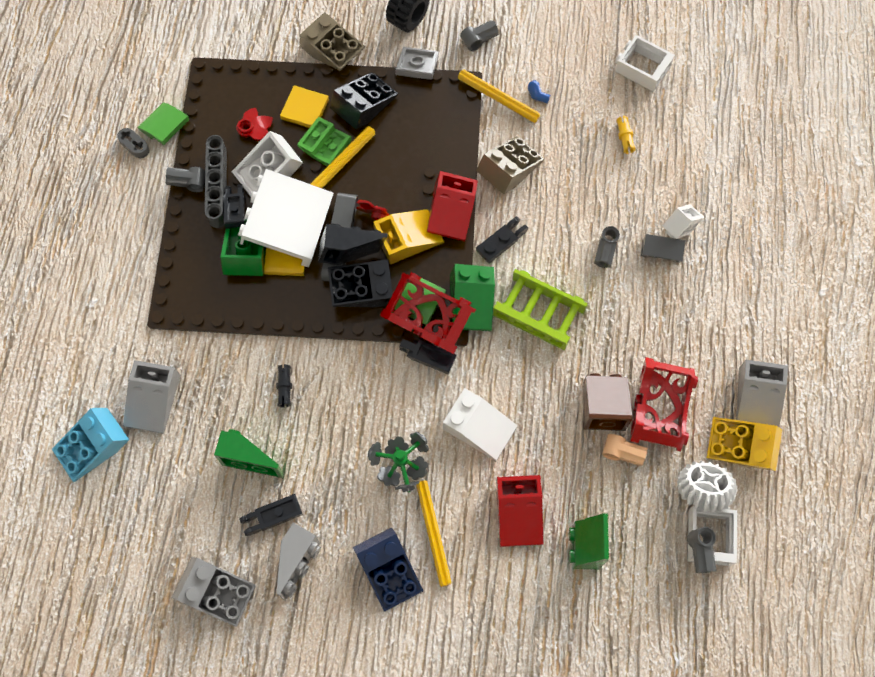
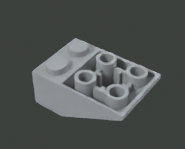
M747 359L739 367L736 420L780 426L787 388V365Z
M134 360L128 380L123 420L124 427L164 434L180 379V374L175 367Z
M294 522L282 539L276 594L285 601L287 597L291 598L297 589L295 584L300 577L303 578L309 569V566H307L311 558L315 559L321 549L316 535Z
M191 557L171 598L237 627L256 585L202 559Z

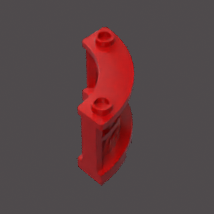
M413 272L410 275L402 273V277L387 307L383 308L380 316L410 332L415 329L413 333L454 354L457 349L455 343L471 312L475 313L476 309L470 306L472 302L462 297L457 300L421 282L422 277ZM407 283H411L417 288L415 293H411L408 290V295L412 298L409 301L402 296ZM424 288L434 294L424 295ZM399 299H401L404 302V304H402L393 312ZM444 299L452 302V304L447 307ZM437 301L443 320L431 321L424 329L421 328L423 317L416 306ZM455 308H460L458 315L453 313ZM411 309H413L417 315V318L415 320H410L409 318L410 315L413 314L411 311H409ZM450 318H456L454 322H450ZM435 325H443V328L438 326V332L435 333L433 331Z
M645 357L639 379V393L641 394H636L633 409L635 416L631 423L630 441L639 443L640 440L675 447L676 451L681 452L683 445H687L689 433L686 432L687 414L692 389H695L697 386L698 376H695L694 368L689 369L657 362L652 358ZM654 369L669 373L664 378L661 374L654 371ZM672 374L686 376L683 387L677 385L680 378L674 380L672 384L669 383ZM651 386L655 387V389L661 386L656 394L650 392ZM665 391L670 397L675 410L665 419L659 420L655 409L647 405L646 401L657 399ZM683 394V396H682V401H680V398H679L678 395ZM646 413H650L653 416L654 423H652V418L647 419L645 417ZM679 417L678 424L674 423L673 421ZM669 430H675L676 436L670 435L671 433Z

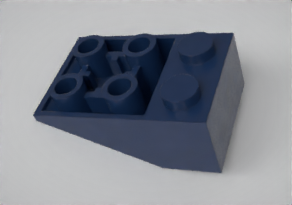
M392 527L353 547L384 612L423 592L421 584Z

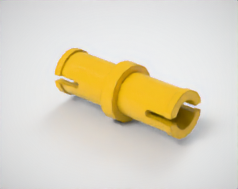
M623 116V123L621 117L616 119L619 129L618 137L622 141L623 152L629 154V148L631 153L636 150L632 138L634 134L630 129L628 117Z

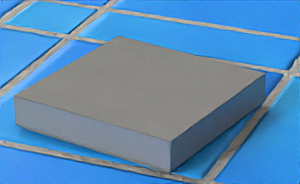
M403 47L396 67V75L432 80L439 51Z

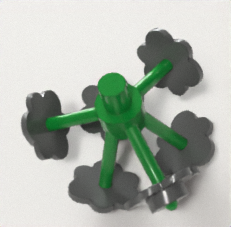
M419 432L410 434L411 447L404 443V439L401 436L396 437L394 440H388L385 453H382L380 442H376L370 447L368 459L371 461V466L378 465L380 457L392 459L394 462L393 466L381 467L377 475L378 480L384 482L385 486H397L395 490L402 489V492L410 493L420 482H409L408 476L412 477L413 480H418L419 477L424 478L427 475L428 463L423 457L419 456L415 461L408 460V454L415 448L419 452L429 451L427 439ZM406 464H408V465L410 466V467L407 469V471H406V468H405V465H406ZM397 466L401 468L405 484L399 485L401 475L399 472H396Z

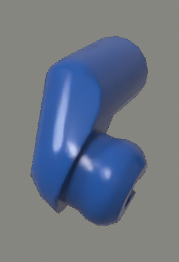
M533 80L529 82L528 91L531 98L548 104L551 95L541 92L538 81Z

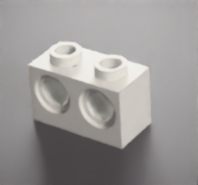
M691 205L678 207L663 224V227L670 237L679 239L690 235L704 216Z

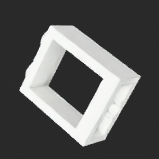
M636 35L632 41L629 40L624 48L625 52L618 55L615 61L617 64L615 72L654 92L671 67L675 55ZM634 52L660 64L652 76L627 63Z
M695 506L690 508L688 512V534L692 530L697 529V516L726 519V553L714 552L715 564L722 566H733L736 564L737 510H730V507H728V509L724 508L722 512L716 509L712 513L708 509L705 512L699 507L695 509ZM688 544L687 562H694L693 550Z

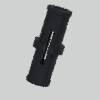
M284 364V368H282V365H278V383H276V388L278 389V407L285 408V405L286 407L291 406V366Z

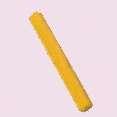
M464 69L460 71L458 79L533 123L538 121L540 117L539 112Z
M370 126L366 127L310 185L323 188L375 135V130Z
M426 480L419 481L420 483L416 487L439 584L441 587L451 584V578L428 483Z

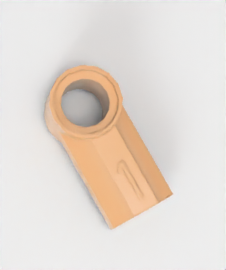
M608 434L602 455L610 460H623L642 466L646 458L647 448L627 442L622 436Z

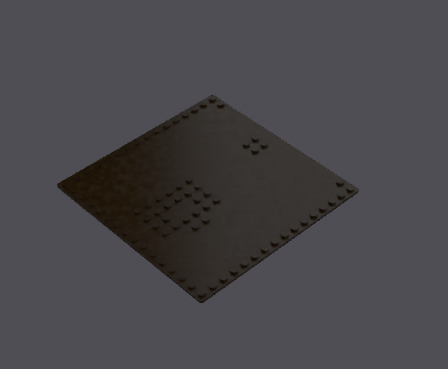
M194 57L191 61L183 113L189 117V121L179 132L174 168L189 170L191 167H199L205 170L206 140L212 135H218L223 139L227 151V186L232 188V194L238 193L237 186L241 184L232 171L261 141L254 140L250 136L242 137L236 129L238 122L243 119V114L252 108L257 109L258 116L273 118L272 125L267 131L281 135L303 162L290 176L291 178L311 184L327 168V166L315 160L297 146L309 128L280 118V114L293 86L328 95L329 101L321 118L333 123L335 129L350 135L352 141L368 126L375 130V135L322 188L333 192V196L309 268L305 266L304 276L263 274V276L223 275L221 252L226 229L225 225L214 228L208 222L205 215V184L202 192H192L186 187L170 186L147 326L150 329L391 343H401L402 339L413 343L414 340L418 341L420 339L435 345L413 333L415 329L410 332L381 317L380 314L383 308L385 309L387 306L375 308L333 307L330 283L321 280L323 263L318 262L320 240L326 224L330 225L332 222L338 192L358 195V200H366L374 206L387 209V213L390 215L426 209L430 212L435 182L440 171L477 180L481 92L459 80L458 75L460 71L435 69L433 78L430 80L396 75V67L346 65L339 71L327 64ZM468 71L469 73H471V74L475 75L476 77L482 79V73H481V72H478V71ZM372 72L395 90L398 96L368 124L354 129L329 108L335 89ZM243 187L246 214L247 208H252L253 203L250 202L251 196ZM476 196L465 241L442 236L444 243L391 265L389 264L393 293L402 277V273L410 275L413 272L423 279L447 290L446 294L450 296V273L454 264L472 265ZM357 210L353 227L371 231L374 230L373 222L376 220L371 218L372 214ZM381 247L379 252L347 262L346 265L387 260V257ZM444 299L448 307L451 304V302ZM440 307L436 308L430 322L443 320ZM422 323L421 328L424 329L426 325ZM435 325L433 331L435 333L438 332V326L443 328V325ZM462 330L455 346L465 347L468 345L469 330Z

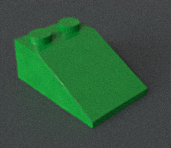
M240 227L226 229L221 252L223 275L263 276L266 247L244 240L243 245H241V236H238Z
M454 264L450 273V296L457 300L462 297L472 302L470 306L476 309L475 313L471 312L463 330L490 332L492 330L495 291L494 267ZM455 308L453 313L458 315L460 308Z
M229 429L228 432L221 430L214 456L222 466L284 478V473L280 466L241 435V432Z
M608 513L575 521L572 528H569V541H573V549L569 550V562L573 563V569L599 570L609 560Z

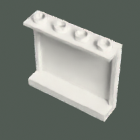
M266 169L263 176L259 175L256 184L259 187L258 192L254 191L250 202L253 203L252 208H247L244 219H247L246 225L242 224L238 233V236H241L240 244L243 245L244 240L297 257L303 260L301 265L309 268L333 192Z

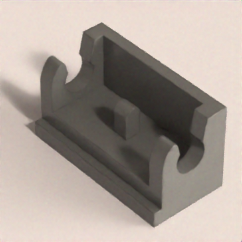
M646 234L643 238L641 256L673 260L680 263L683 261L686 240Z

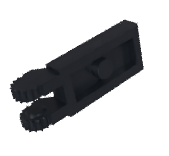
M242 184L237 186L238 193L232 194L230 186H225V229L241 227L242 224L245 225V197Z
M516 216L507 225L501 227L478 245L476 251L490 264L515 244L529 228L523 225L513 233L511 230L520 222V219Z
M292 494L240 517V522L244 524L256 518L258 519L259 524L249 527L244 531L245 536H250L261 530L265 531L302 516L303 513L296 494Z

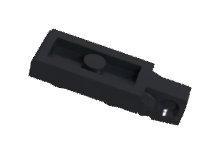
M402 339L399 350L407 353V357L411 360L448 375L457 356L455 353L452 354L420 339L418 341L414 340L413 343Z

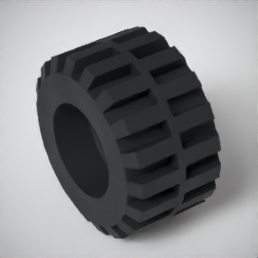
M389 0L386 9V20L404 32L409 33L423 20L430 0Z

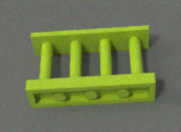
M515 269L512 280L516 283L505 303L496 302L493 308V316L565 351L570 340V336L566 332L577 311L584 314L588 303L578 296L569 295L532 277L524 270L519 271ZM524 285L534 290L524 310L518 312L512 308V305ZM542 294L552 300L542 319L537 321L531 318L530 314ZM561 303L570 309L560 328L555 330L549 327L548 323L558 304Z

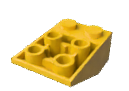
M428 209L391 214L373 222L374 230L387 234L382 249L390 265L444 243L442 236L427 232L430 215Z
M713 417L706 458L776 471L783 429L775 425Z

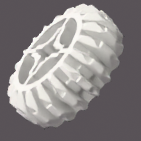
M701 460L699 464L693 461L691 465L687 464L680 472L677 481L678 493L682 495V499L687 500L688 505H695V509L698 507L702 508L704 512L707 509L712 513L716 509L720 512L724 508L728 509L735 500L738 489L736 479L732 477L733 473L727 472L726 468H720L719 464H711L710 461L709 463H704Z

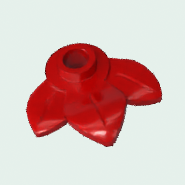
M256 108L249 109L243 114V119L238 122L237 132L242 137L250 136L254 140H262L268 133L267 130L271 127L273 118L258 116Z
M357 201L360 206L356 207V209L372 214L371 218L374 220L390 215L387 213V209L374 206L369 201Z

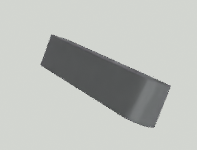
M212 135L206 140L205 215L212 227L219 228L224 225L227 151L223 139L218 135Z
M338 192L331 224H339L347 228L354 226L358 195ZM323 263L321 280L329 282L327 267L346 265V263L341 265Z

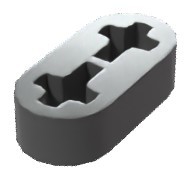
M123 128L118 132L117 138L120 144L133 156L144 158L149 154V147L145 140L132 129ZM125 136L130 137V138H131V141H129L127 138H124V137H125ZM137 145V146L140 147V148L143 147V149H142V150L136 149L135 146Z

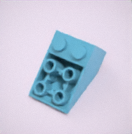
M90 408L52 448V451L71 480L75 482L115 455L129 441V438L108 408Z

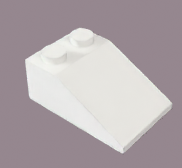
M269 131L236 166L232 173L252 197L253 192H258L259 189L256 186L259 175L263 176L266 169L290 177L303 162L281 135Z
M464 388L443 421V430L495 461L499 458L518 426L483 398Z

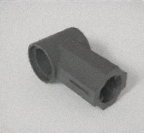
M490 20L476 28L472 26L465 28L461 32L460 38L470 51H476L482 46L483 42L498 36L499 30L494 20Z
M168 167L165 183L171 186L186 187L192 192H202L205 184V170L199 167H191L189 170Z
M608 226L604 228L600 236L594 264L598 267L610 268L612 265L617 241L620 237L619 230L616 227ZM605 236H611L614 240H608Z
M709 527L692 530L687 536V541L693 550L695 572H716L713 544L716 541L715 532Z

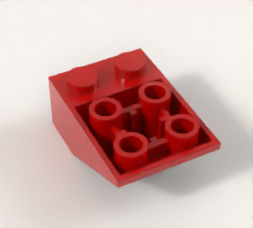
M443 171L439 172L433 192L427 226L428 233L465 241L478 180Z
M541 476L497 477L496 494L500 547L544 545Z

